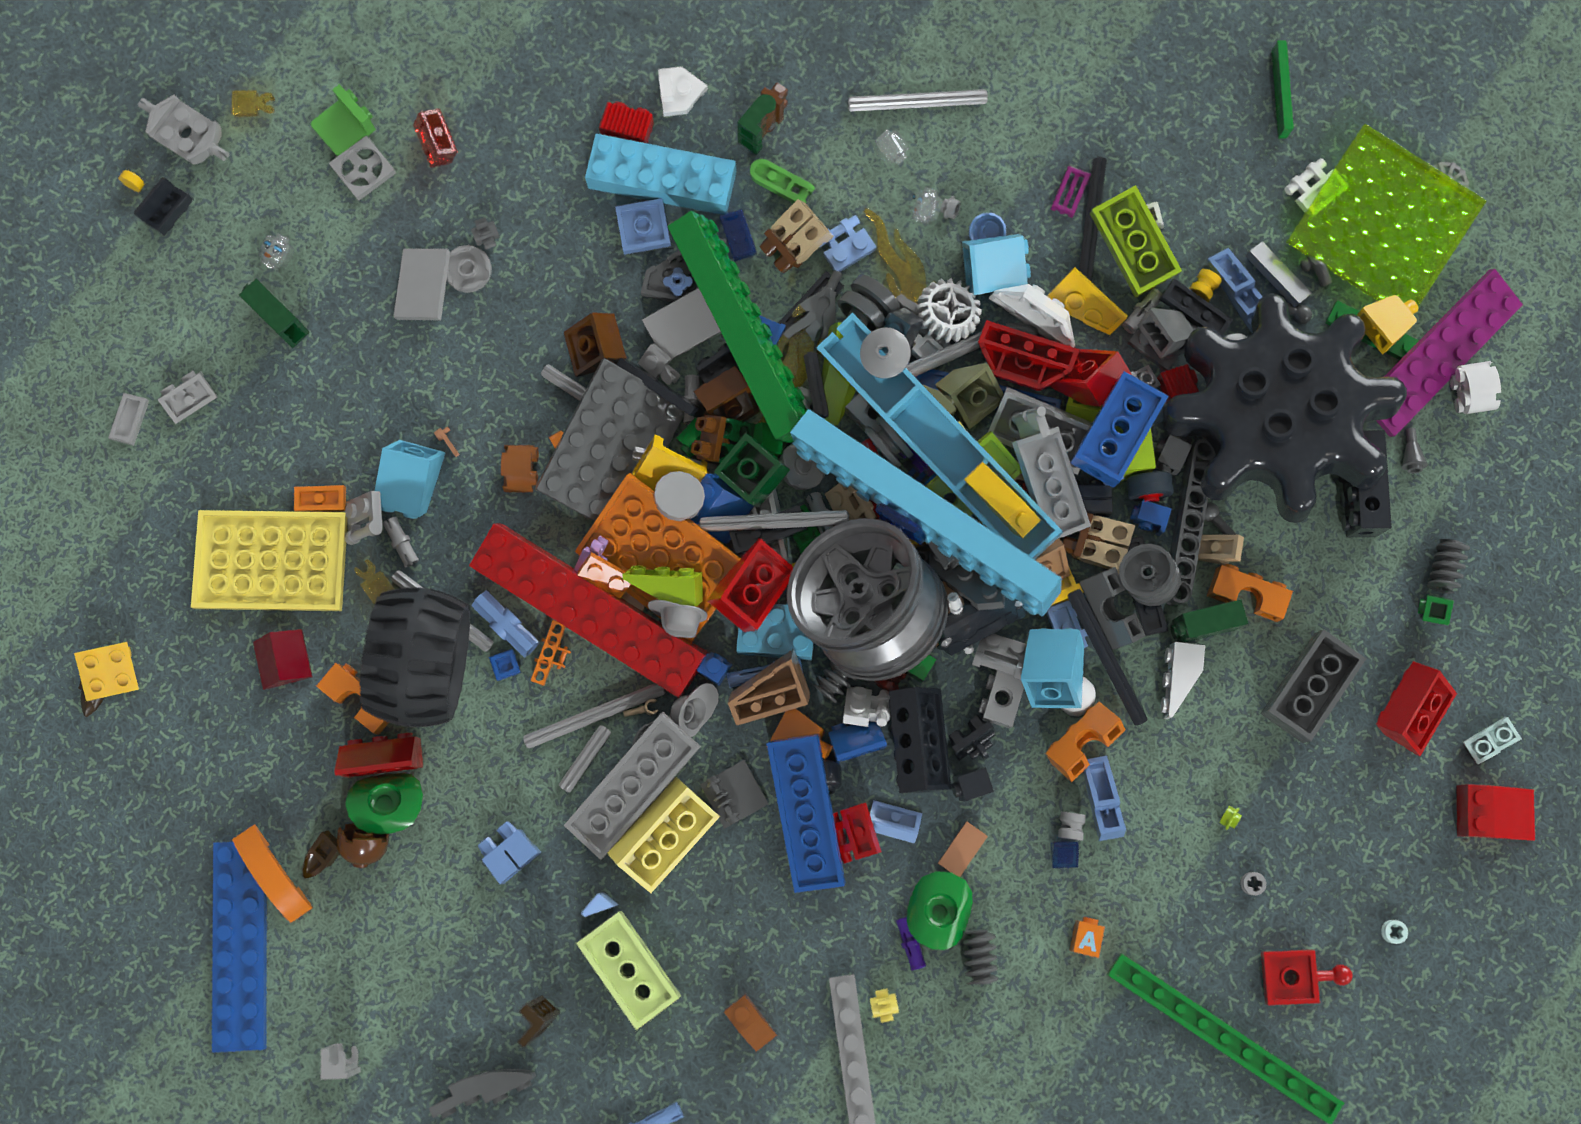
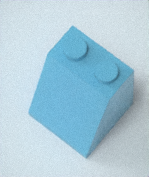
M1016 234L962 242L966 286L969 285V292L973 295L1028 284L1027 278H1030L1031 272L1029 264H1026L1025 254H1028L1029 250L1027 239L1024 240L1022 235Z
M402 440L382 448L375 491L380 492L381 510L385 512L398 511L403 513V516L412 519L427 513L446 452Z
M1042 628L1029 630L1021 681L1032 708L1082 707L1084 642L1079 629Z

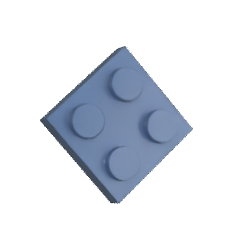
M662 198L615 207L624 255L671 246Z

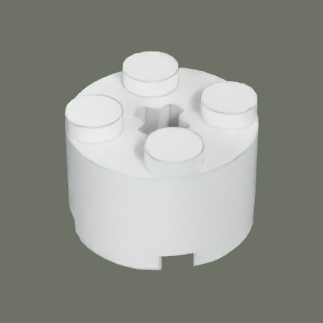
M1491 361L1461 365L1456 368V374L1451 376L1450 385L1452 390H1457L1458 398L1455 399L1457 413L1471 414L1499 408L1501 400L1496 401V393H1501L1500 378L1496 367H1490Z

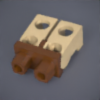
M797 199L773 224L771 229L769 228L764 233L767 238L759 247L769 257L778 250L782 255L773 263L780 272L785 273L793 266L799 268L803 264L802 262L806 261L824 242L828 243L834 236L818 220L819 218L808 205Z
M1087 513L1091 526L1079 531L1078 540L1065 536L1063 541L1065 552L1073 555V559L1106 569L1116 567L1119 574V566L1123 557L1128 552L1135 525Z

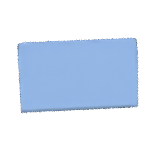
M873 800L870 817L876 833L915 843L922 813Z
M598 893L582 911V915L584 917L618 906V904L606 893Z

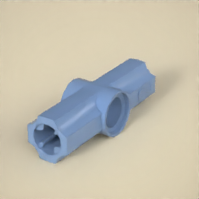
M487 590L474 600L471 606L490 623L489 626L504 641L507 640L524 658L538 646L540 642L521 625L522 622L507 607L504 608Z

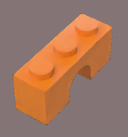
M1225 564L1216 568L1207 596L1228 603L1236 601L1241 590H1247L1256 598L1254 614L1279 622L1285 617L1293 591L1286 589L1287 586L1283 583L1276 581L1270 583L1262 580L1263 577L1256 573L1245 574L1240 572L1238 567Z
M335 663L316 685L333 701L340 704L351 694L357 693L360 696V679L355 676L358 672L347 663L344 666ZM362 707L354 717L372 733L377 735L389 723L364 711Z
M1099 701L1095 706L1087 709L1084 716L1076 724H1072L1063 737L1053 742L1045 754L1050 763L1073 782L1090 765L1085 754L1081 751L1082 747L1092 740L1100 741L1109 747L1125 731L1124 725L1117 715Z

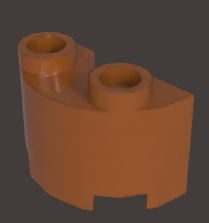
M504 445L505 453H502L501 476H504L503 491L533 492L534 486L538 483V472L533 471L534 462L539 460L538 447H535V445Z

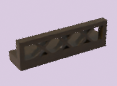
M543 995L526 1003L519 1011L532 1026L518 1043L524 1048L542 1035L561 1013Z

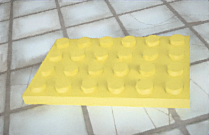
M198 510L191 608L342 611L346 556L345 533L347 532L348 524L346 512Z

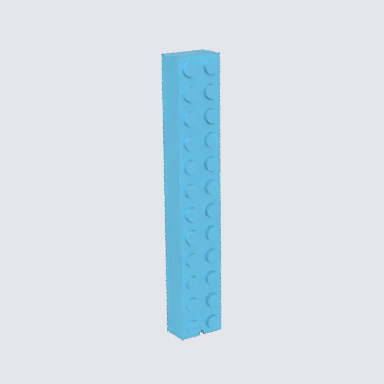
M853 312L836 328L844 336L841 340L832 332L816 347L989 530L1034 560L1063 534V531L906 368L897 376L886 379L875 377L864 368L860 359V349L864 339L871 331ZM886 347L881 348L880 355H887L888 349ZM981 462H984L1041 519L1024 538L1013 534L964 481Z
M807 410L790 432L794 441L793 445L797 448V454L806 461L811 459L817 463L816 466L820 471L827 475L831 473L836 476V480L846 488L851 486L857 490L856 494L861 499L867 502L871 500L876 503L879 511L885 515L892 514L898 518L896 521L906 529L911 527L917 531L918 537L926 543L932 541L938 545V550L945 556H955L960 560L959 564L964 569L970 572L974 570L979 573L981 580L990 586L995 584L1001 588V593L1008 599L1014 601L1016 598L1023 603V608L1032 615L1038 613L1043 617L1061 593V577L811 410Z

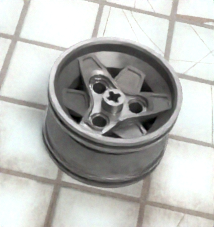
M867 518L850 520L838 524L819 535L800 555L788 583V608L796 626L813 643L820 646L825 655L841 671L862 680L872 681L893 678L918 665L934 649L942 636L947 622L948 598L941 579L929 564L920 558L916 548L905 534L897 527L882 520ZM897 563H900L904 567L893 570Z

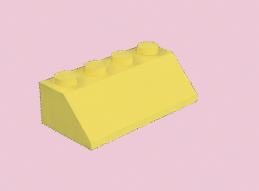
M675 777L609 850L608 855L622 870L652 893L720 816L681 780Z

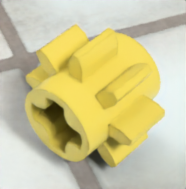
M887 989L875 991L876 997L870 998L873 1018L880 1017L881 1023L893 1021L892 1014L899 1013L895 993L888 995Z

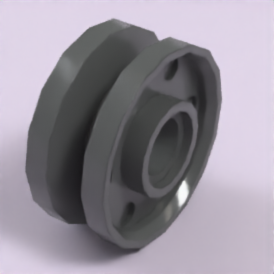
M880 415L876 421L881 430L876 432L873 428L867 426L864 431L883 456L893 466L899 468L902 465L897 454L901 452L909 459L914 454L905 445L906 443Z

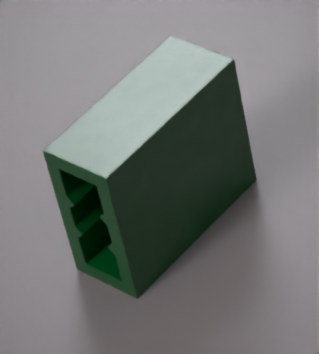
M257 278L243 287L239 296L292 349L310 333Z
M1240 599L1183 613L1172 620L1173 624L1170 625V630L1174 639H1177L1180 643H1186L1235 631L1249 623L1242 600Z

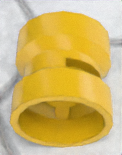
M1201 269L1197 275L1198 280L1192 283L1189 289L1209 302L1213 296L1212 291L1219 287L1222 279L1209 269Z

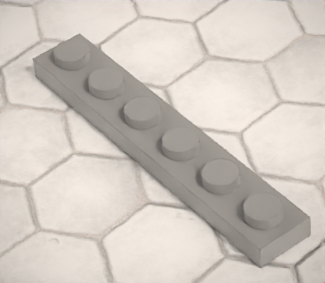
M855 975L830 977L829 983L849 1124H876Z

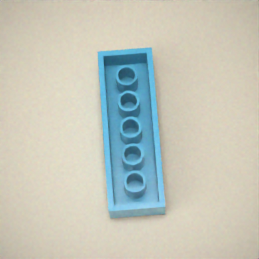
M596 134L585 179L588 189L649 201L662 198L664 204L727 216L737 171L736 161Z

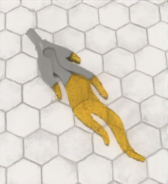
M865 208L864 213L873 221L876 227L879 255L891 267L900 282L901 291L898 289L892 275L887 273L886 280L890 292L895 296L902 308H906L918 316L919 313L916 312L917 300L922 295L924 288L927 287L924 266L915 252L901 239L899 230L895 229L894 242L905 257L906 263L901 260L891 247L882 219L870 209ZM944 297L934 299L935 303L937 301H944ZM920 329L919 334L925 337L929 329ZM933 333L930 336L936 341L937 335ZM944 337L936 341L943 348L951 345L950 342H945Z

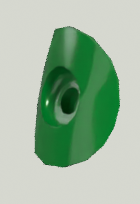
M394 773L377 775L357 781L348 790L345 804L348 816L357 828L368 833L390 834L405 830L414 823L421 811L423 792L420 781L412 774Z
M939 871L923 876L918 881L909 900L907 924L909 932L920 944L930 949L946 950L957 945L963 937V931L966 930L973 903L972 891L967 882L951 872Z

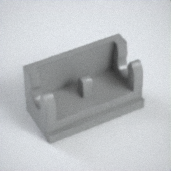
M335 1043L321 1049V1079H347L360 1073L361 1067H358L357 1047L352 1046V1056L350 1059H346L342 1043Z

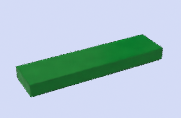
M1278 40L1272 49L1278 139L1287 138L1294 128L1286 40Z

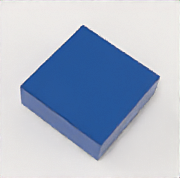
M513 649L489 657L497 681L521 673Z

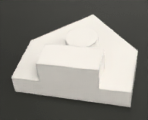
M683 67L658 69L664 116L687 114L699 97L703 96L708 90L706 84Z

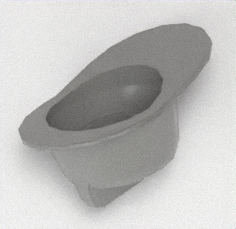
M652 600L648 603L649 610L661 617L664 630L675 637H695L699 623L705 621L708 617L706 611L695 606L680 605L663 600Z
M705 683L697 687L690 695L677 698L671 707L669 718L690 737L695 736L712 716L718 704L719 695L714 685Z

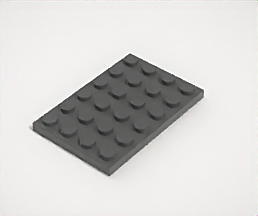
M602 359L535 490L595 522L625 476L629 473L632 474L633 469L638 463L632 460L634 448L646 449L654 435L663 438V446L667 448L684 416V412L646 387L638 377L607 359Z

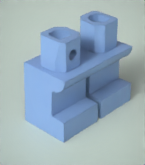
M505 822L497 829L504 839L500 845L497 846L491 837L486 838L478 845L484 856L482 861L499 884L506 883L521 870V867H525L542 853L522 830H517L510 822Z

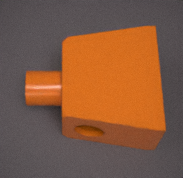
M797 709L785 711L770 740L818 734L822 758L827 759L832 750V745L821 740L825 731Z

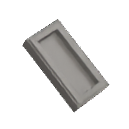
M123 393L108 438L134 446L149 400Z

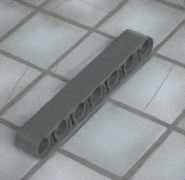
M1205 438L1198 440L1192 445L1185 461L1170 555L1177 566L1180 564L1185 568V576L1181 575V584L1178 589L1181 592V599L1173 597L1170 601L1166 602L1170 606L1181 605L1192 596L1208 497L1204 495L1201 489V480L1194 477L1193 471H1198L1202 478L1207 465L1216 455L1212 445ZM1198 447L1204 449L1205 457L1198 453ZM1190 494H1194L1197 497V504L1191 502ZM1186 517L1192 519L1194 524L1193 528L1189 527L1186 524ZM1182 541H1186L1189 544V552L1182 548Z

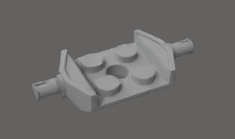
M172 95L157 105H153L144 98L141 99L143 103L139 101L138 107L149 113L146 133L193 165L199 164L210 155H215L222 161H226L225 157H229V152L218 146L222 136L221 126L216 121H211L181 102L177 96ZM186 128H191V135L182 138L181 132Z

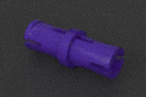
M907 917L895 920L902 939L901 947L905 949L911 971L927 966L920 943L909 932Z

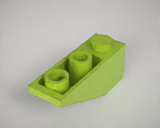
M637 565L632 566L631 569L622 574L623 580L659 600L695 607L703 602L702 572H694L693 568H681L679 571H670L669 567H656L655 570L646 569V566Z

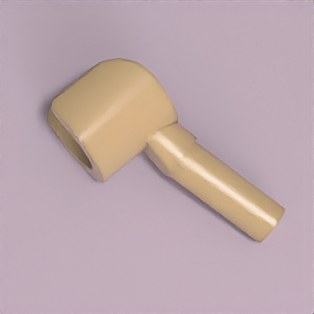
M650 699L643 706L623 711L624 717L642 713L654 715L658 710L649 711L647 705L657 701Z

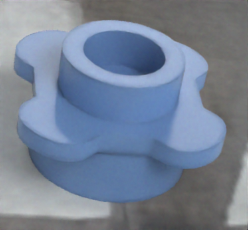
M674 268L673 273L669 277H665L663 283L666 287L670 288L675 296H680L686 291L687 287L692 285V279L687 277L681 268Z

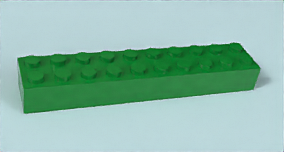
M690 211L667 227L775 440L793 443L790 432L809 409H806L803 403L804 395L792 382L791 379L794 376L789 367L784 366L781 360L783 357L781 350L771 341L772 333L769 327L762 323L759 317L761 315L760 309L750 300L748 296L751 294L745 282H741L738 276L740 273L739 268L734 261L729 259L727 255L729 249L725 242L720 240L717 232H719L718 227L712 219L709 220L702 214L699 215Z

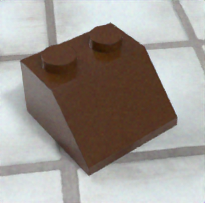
M592 312L563 332L575 377L595 372L604 358L617 365L620 358L626 359L617 321L613 313Z
M736 366L722 372L718 377L693 391L705 415L721 416L745 422L760 412L745 378Z

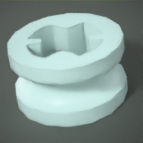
M1388 920L1382 925L1381 934L1387 942L1400 944L1407 939L1408 929L1401 921ZM1391 926L1399 927V930L1397 931L1399 935L1398 938L1389 935L1392 932V930L1390 929Z

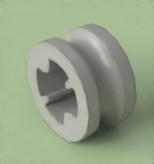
M1249 872L1242 876L1240 885L1242 890L1248 895H1260L1266 888V880L1257 872ZM1252 876L1254 880L1259 881V886H1255L1256 891H1253V888L1247 885V881H1251L1250 877Z

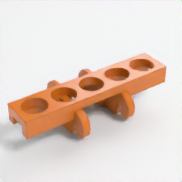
M555 620L551 623L546 639L542 638L541 640L544 642L539 659H534L537 664L530 680L545 686L551 667L553 668V665H557L559 670L561 667L565 668L566 666L563 665L566 654H571V651L567 650L568 647L560 648V642L566 627ZM556 625L561 626V631L558 634L553 633ZM555 636L557 642L550 641L551 637ZM546 648L553 650L551 657L544 656ZM557 650L562 651L558 663L553 661ZM541 664L546 665L547 668L541 669ZM539 671L544 673L543 680L541 681L536 680Z

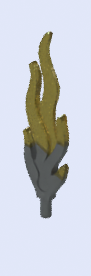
M834 270L826 286H823L816 294L803 300L794 309L792 317H797L801 313L807 312L804 317L789 326L782 333L777 346L781 352H783L786 343H788L783 364L791 370L794 376L792 382L795 387H801L807 379L804 355L807 352H813L818 329L822 327L817 347L828 337L829 327L836 323L835 289L843 275L839 271ZM817 349V354L822 355V353ZM763 415L757 424L761 422L767 423Z

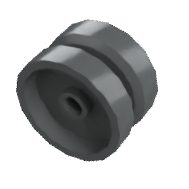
M863 274L858 275L851 284L852 291H846L837 301L840 310L846 317L853 312L871 332L884 328V321L887 315L900 309L898 300L886 287L875 279Z
M1141 544L1132 548L1123 557L1119 566V577L1124 588L1138 603L1147 606H1159L1170 601L1177 594L1181 584V572L1176 562L1163 547L1158 545Z

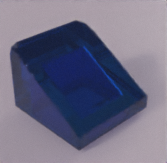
M1051 842L1052 868L1078 867L1079 842Z

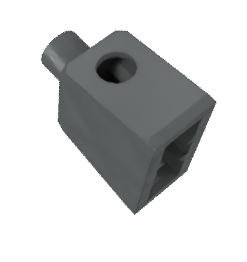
M1150 308L1137 325L1160 359L1183 354L1190 333L1198 328L1196 325H1190L1181 312Z

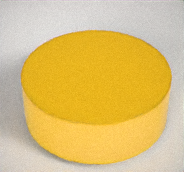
M123 170L119 176V180L125 186L136 192H140L145 186L144 181L128 170Z

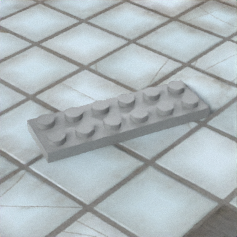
M664 712L661 713L564 826L600 860L603 859L701 746Z

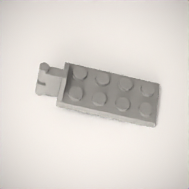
M1040 406L1013 415L1012 421L1017 425L1021 439L1012 442L1029 496L1063 531V534L1057 538L1059 539L1088 528L1091 525L1059 427L1049 429L1045 418L1046 409Z

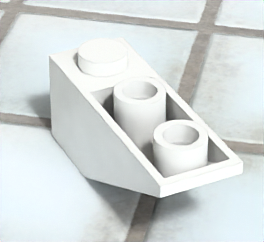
M1174 642L1170 644V648H1166L1165 663H1168V672L1164 673L1162 682L1163 687L1166 688V696L1162 697L1160 711L1164 712V719L1174 716L1201 675L1204 667L1205 645Z

